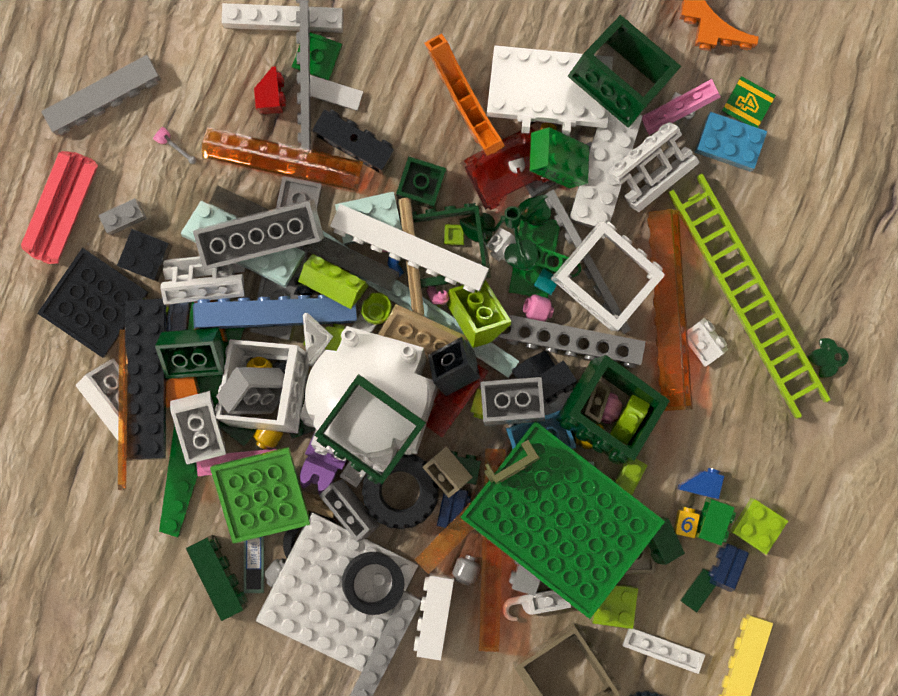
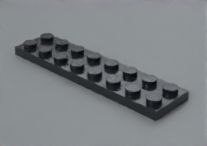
M163 298L125 301L124 460L166 459V378L155 348L161 332H166V304L164 305Z

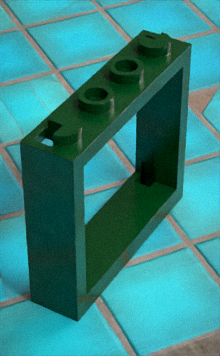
M476 203L464 204V208L447 206L444 207V211L437 212V209L425 210V214L419 215L417 212H412L413 223L475 214L482 266L489 268L486 279L491 278L481 206H476ZM444 276L420 279L421 288L451 283L444 281L446 278Z
M358 374L314 436L318 438L316 441L323 447L330 446L334 449L333 454L341 460L346 458L352 462L350 466L356 471L361 472L363 470L369 474L367 478L375 484H378V482L383 484L426 422ZM359 385L416 426L382 474L325 434L328 427Z

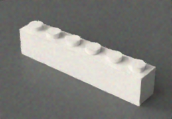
M222 3V25L224 28L300 31V23H296V11H300V6ZM309 7L311 32L343 33L344 13L342 8Z

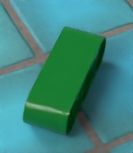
M536 245L540 257L537 259L535 266L556 273L569 258ZM553 256L558 259L556 267L548 265L549 257ZM578 263V265L576 266L577 272L575 274H570L572 276L571 278H575L580 274V263Z

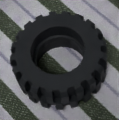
M404 454L389 474L407 472L417 480L420 487L419 498L413 506L407 509L400 510L389 506L382 495L383 484L380 482L375 484L367 478L369 474H366L362 489L364 504L369 514L378 523L391 529L413 528L423 523L434 511L438 501L439 486L424 470L423 466L427 462L419 456Z

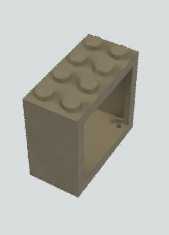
M574 623L513 662L514 668L533 696H544L528 671L530 668L529 663L565 639L569 638L570 641L574 639L605 685L602 687L603 690L594 696H621L618 692L621 689L613 676L608 677L609 669L602 659L597 660L596 656L599 654L591 642L588 644L585 642L587 636L580 625L576 627Z

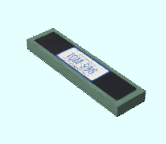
M264 536L244 541V593H264Z

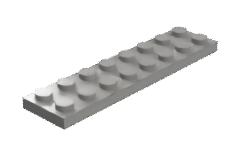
M283 176L276 208L314 199L317 209L322 184ZM310 244L296 247L304 251L305 256L286 288L263 276L261 277L257 301L259 297H270V300H278L280 296H290V299H298L299 295H294V291L298 286L294 284V279L301 275L303 265L307 261ZM293 326L251 327L250 332L290 340Z

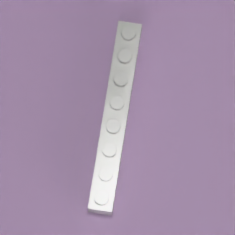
M341 204L330 225L335 229L334 233L345 237L348 234L353 237L352 241L361 245L364 242L371 244V249L379 253L385 250L390 253L389 257L398 261L401 258L408 260L407 265L419 269V266L427 269L426 273L435 277L440 274L446 277L444 281L456 285L457 282L463 284V289L474 293L475 290L480 292L489 272L487 267Z

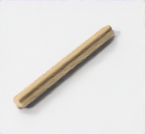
M401 198L399 199L402 231L415 236L411 199ZM407 265L412 311L424 316L419 269Z

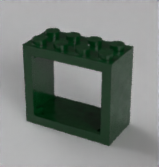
M620 14L583 53L567 77L629 128L682 66ZM605 42L655 84L644 97L594 56Z
M603 355L590 361L557 415L556 420L560 422L559 425L562 428L573 431L579 440L587 441L595 451L603 452L608 456L609 461L618 465L635 461L670 400L613 359ZM601 377L628 396L635 395L650 404L646 416L627 445L581 414L582 408Z

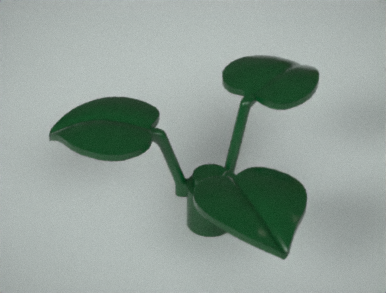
M546 195L528 198L521 202L518 208L515 206L508 207L505 210V216H501V220L496 226L494 218L488 213H483L486 242L492 238V232H496L503 222H505L508 228L514 229L516 243L506 247L504 257L506 262L516 269L530 270L537 261L538 251L536 245L531 240L519 241L518 226L521 220L523 222L527 220L533 226L543 225L549 220L551 209H549L544 200L547 198ZM475 214L461 218L460 226L464 234L472 241L479 242Z

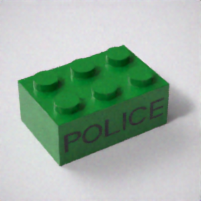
M550 127L531 133L530 171L569 189L588 184L589 146Z

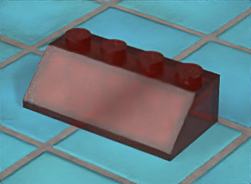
M477 364L480 374L478 380L447 396L440 392L434 400L436 406L430 412L426 427L443 438L489 371Z

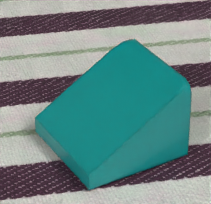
M543 269L534 287L551 296L557 286L551 280L554 274Z

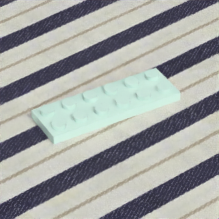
M200 201L183 228L181 235L196 243L193 234L194 230L237 218ZM295 247L236 263L286 288L303 260L305 252Z

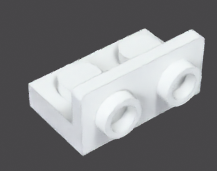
M703 318L681 336L706 367L723 355L728 348L726 347V341L714 331V325L709 320Z

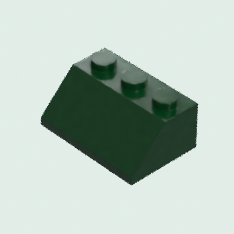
M219 327L161 332L155 348L166 379L224 374V343Z

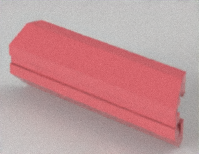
M61 151L58 153L21 243V248L32 258L47 264L59 263L98 168L93 159L76 152Z

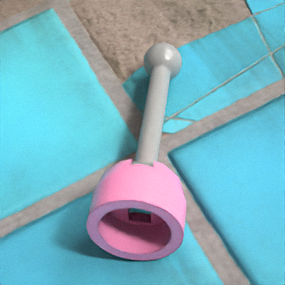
M161 127L153 137L157 143H168L186 157L190 164L196 163L194 156L188 155L170 140V133L167 129Z

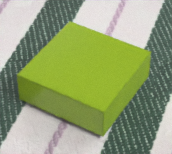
M445 224L444 245H464V232L460 225Z

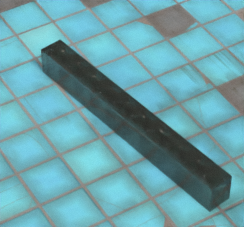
M218 185L209 202L211 206L236 218L268 211V209ZM326 237L319 242L298 247L392 292L400 275L399 272Z

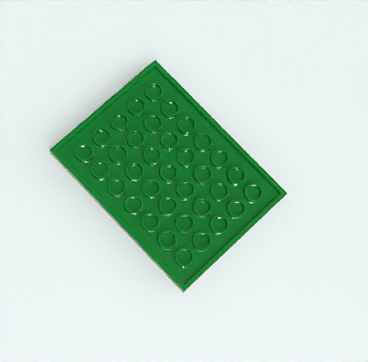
M535 421L497 469L495 475L528 456L521 443L529 440L540 460L498 485L495 481L491 483L489 480L460 518L587 618L591 619L665 521Z

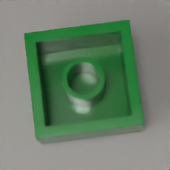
M706 497L699 517L696 537L722 546L723 542L726 543L729 536V531H727L729 523H733L736 512H734L735 507Z

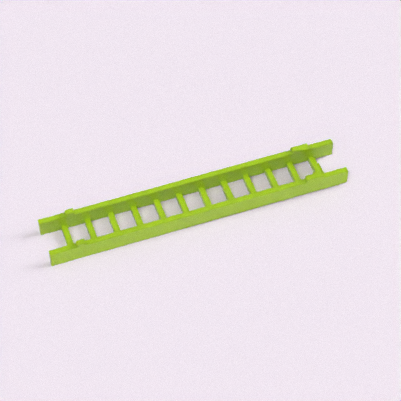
M700 174L696 179L704 193L692 196L684 204L680 202L674 189L668 195L778 387L780 394L795 419H798L802 415L794 400L815 388L823 402H828L831 399L704 175ZM706 197L713 211L692 222L685 209ZM717 214L724 227L701 239L695 226ZM727 231L734 245L711 256L705 243ZM737 249L744 262L721 274L715 260ZM747 267L753 280L731 291L724 278ZM757 284L763 297L741 309L734 296ZM766 301L773 314L751 326L744 313ZM777 319L783 332L761 344L754 331ZM786 336L793 349L771 361L764 348ZM796 354L803 366L780 378L774 365ZM806 371L813 384L791 396L784 383Z

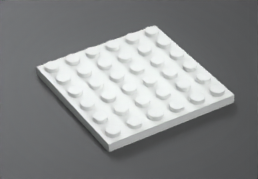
M311 512L309 516L310 525L303 527L256 618V622L362 672L394 608L379 615H368L356 610L349 603L342 589V576L346 566L353 558L362 553H383L393 559L400 567L404 576V590L406 591L418 564L366 538L356 542L345 528ZM377 564L362 568L354 580L356 595L367 602H376L383 599L389 593L392 586V577L389 570Z

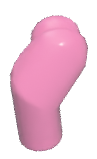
M434 286L427 288L426 291L432 304H446L449 301L447 291L443 290V293L441 291L437 292Z

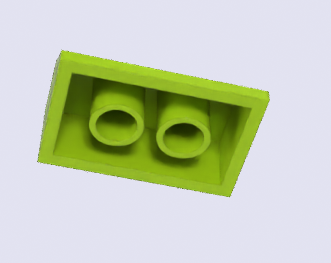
M314 254L304 263L298 281L349 309L353 308L369 286L364 280Z
M486 280L480 292L475 290L474 293L463 289L464 285L449 289L447 306L472 348L491 343L511 325L512 321Z

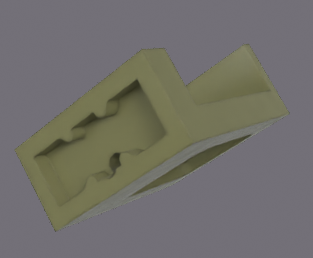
M529 440L521 443L528 456L496 475L489 464L485 465L487 470L484 472L491 483L495 481L498 485L540 460Z

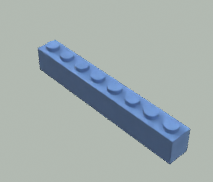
M310 295L298 296V299H290V296H280L278 300H270V297H259L258 301H250V298H238V301L230 302L229 298L218 299V302L200 299L197 300L198 303L193 305L194 329L304 325V313L310 314L320 325L345 324L357 321L356 304L352 309H349L325 295H318V298H310Z

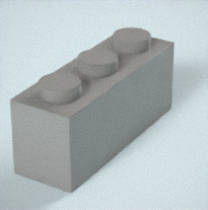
M343 479L331 483L319 495L356 542L367 538L380 526Z

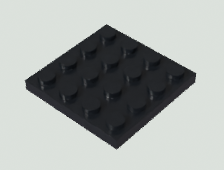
M81 248L37 314L100 357L105 358L125 329V301L144 300L149 292L86 249Z

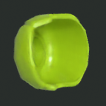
M371 293L362 303L361 314L364 320L372 325L383 324L391 313L392 304L388 296L383 293Z

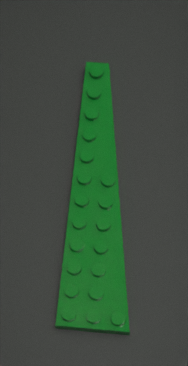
M194 302L191 304L188 330L194 329ZM245 328L225 329L228 342L224 343V365L226 362L225 351L229 345V340H242ZM223 376L196 377L200 393L210 391L214 407H216L219 401L216 396L219 386L222 384ZM175 424L159 532L178 538L198 475L196 462L186 464Z

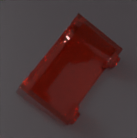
M530 127V133H521L522 130L506 137L502 140L505 146L496 153H491L487 156L481 150L460 162L485 210L497 208L502 197L535 180L549 181V179L530 171L531 133L536 132L534 128ZM524 158V170L520 172V169L516 168L517 174L513 173L509 168L508 162Z

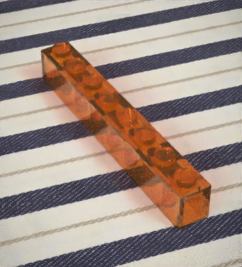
M208 127L202 141V158L356 192L362 177L363 162Z

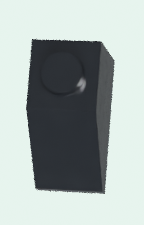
M542 351L512 369V373L516 379L536 378L555 366L547 352Z

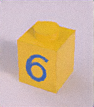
M684 507L683 510L677 511L674 531L677 535L695 538L700 514L695 513L696 509Z

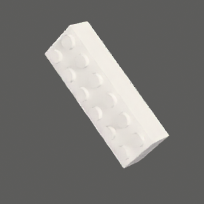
M609 112L607 128L596 127L589 150L588 184L578 186L569 216L571 222L594 228L598 223L611 221L621 185L615 182L614 177L608 171L616 162L624 159L633 149L642 115L627 128Z

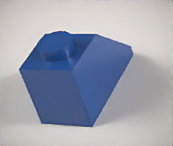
M708 468V471H700L679 484L677 489L719 499L724 476L719 475V470Z

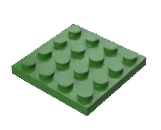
M289 447L210 467L232 543L310 525L309 513Z

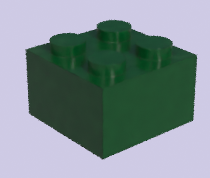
M408 156L396 192L397 198H409L411 203L436 209L447 176V168Z

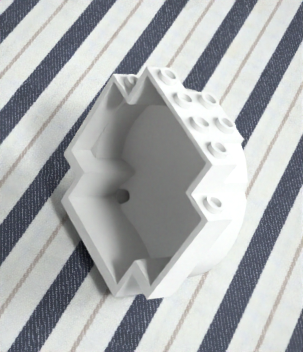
M346 326V329L341 334L342 341L337 351L324 349L310 371L300 418L304 421L305 425L315 427V433L358 374L423 419L426 424L438 390L433 380L421 376L427 360L423 347ZM359 385L328 427L325 434L362 461L373 466V469L376 471L384 472L396 455L397 449L402 447L416 426ZM426 424L404 454H417ZM316 436L313 437L311 445L316 453L334 455V449L330 446L323 447L316 441L318 438Z

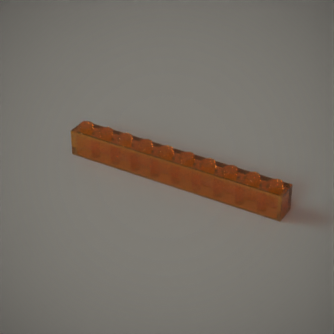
M679 210L649 212L647 224L650 228L649 246L652 255L650 262L659 264L663 268L662 272L665 274L654 287L653 305L656 312L654 324L657 328L656 346L658 347L659 355L657 357V364L660 369L658 383L661 387V394L670 400L664 411L693 409Z
M485 448L484 471L487 470L486 464L490 465L494 473L505 460V449ZM484 472V486H485V485L487 484V482L489 481V479H488L487 475H486L485 472ZM483 535L479 651L499 652L502 550Z

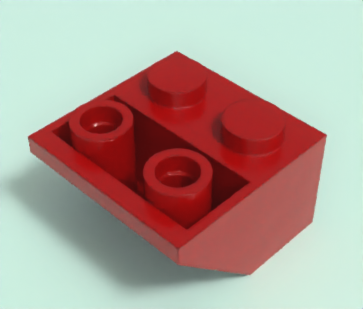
M276 66L271 67L254 88L255 106L260 115L283 113V107H286V97L284 92H281V87H284V77Z

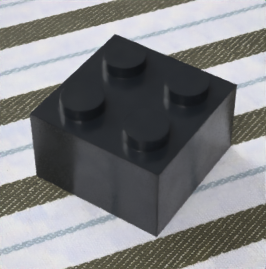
M131 229L117 266L158 282L164 268L163 261L167 260L172 245Z
M463 337L428 355L433 383L445 396L480 378L475 351Z

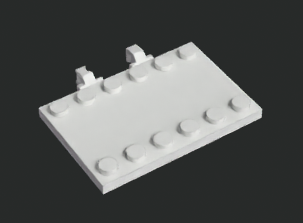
M494 46L487 117L518 119V121L522 122L521 133H530L531 121L563 124L562 133L570 137L571 126L607 128L609 111L567 77L583 54ZM594 55L612 70L613 57Z

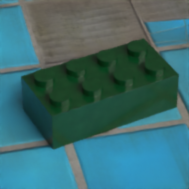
M211 535L187 547L186 550L220 620L223 621L243 611L247 607L248 599L244 591L240 592L237 586L240 583L236 574H232L229 569L231 564L227 556H223L220 551L222 546L219 539Z

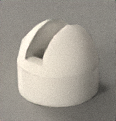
M524 158L508 162L509 168L513 173L517 174L516 168H519L520 172L525 168Z

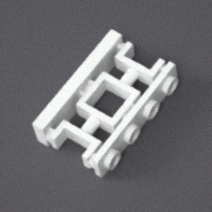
M671 122L662 125L656 133L647 137L640 146L631 150L624 159L616 162L608 171L614 177L615 182L620 185L627 181L632 190L625 195L626 202L638 212L643 210L700 163L697 157L692 155L691 149L684 147L680 150L675 140L682 133L679 127ZM667 142L669 148L663 152L660 146ZM674 154L677 160L670 164L667 159ZM657 156L662 166L649 175L644 166ZM637 167L639 172L632 177L629 171ZM644 179L647 184L639 189L637 183Z
M200 256L163 261L165 280L172 279V281L162 282L160 287L164 305L195 302L200 299L214 300L244 297L243 274L235 275V273L245 272V267L237 263L204 270ZM212 275V277L195 279V277Z

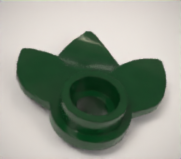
M822 338L819 340L820 349L810 353L808 359L813 364L820 366L819 377L827 378L835 375L838 368L848 362L849 354L844 348L838 347L834 340ZM837 353H840L842 355V359L840 361H837L835 359V355Z

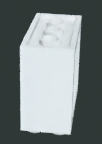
M603 221L593 228L551 280L609 330L618 331L665 274L662 272L663 268L656 262L651 263L646 258L648 255L640 248L636 250L631 245L632 241L625 235L621 237L615 232L617 228L613 224ZM607 237L648 273L646 277L650 279L619 316L609 313L570 279L572 277L570 273L600 238L604 239Z
M230 339L225 351L226 362L224 374L222 375V384L219 386L218 393L236 367H246L250 358L264 357L271 360L287 361L277 420L240 417V414H228L219 401L215 407L216 419L230 427L298 434L300 413L309 370L306 351L298 345Z

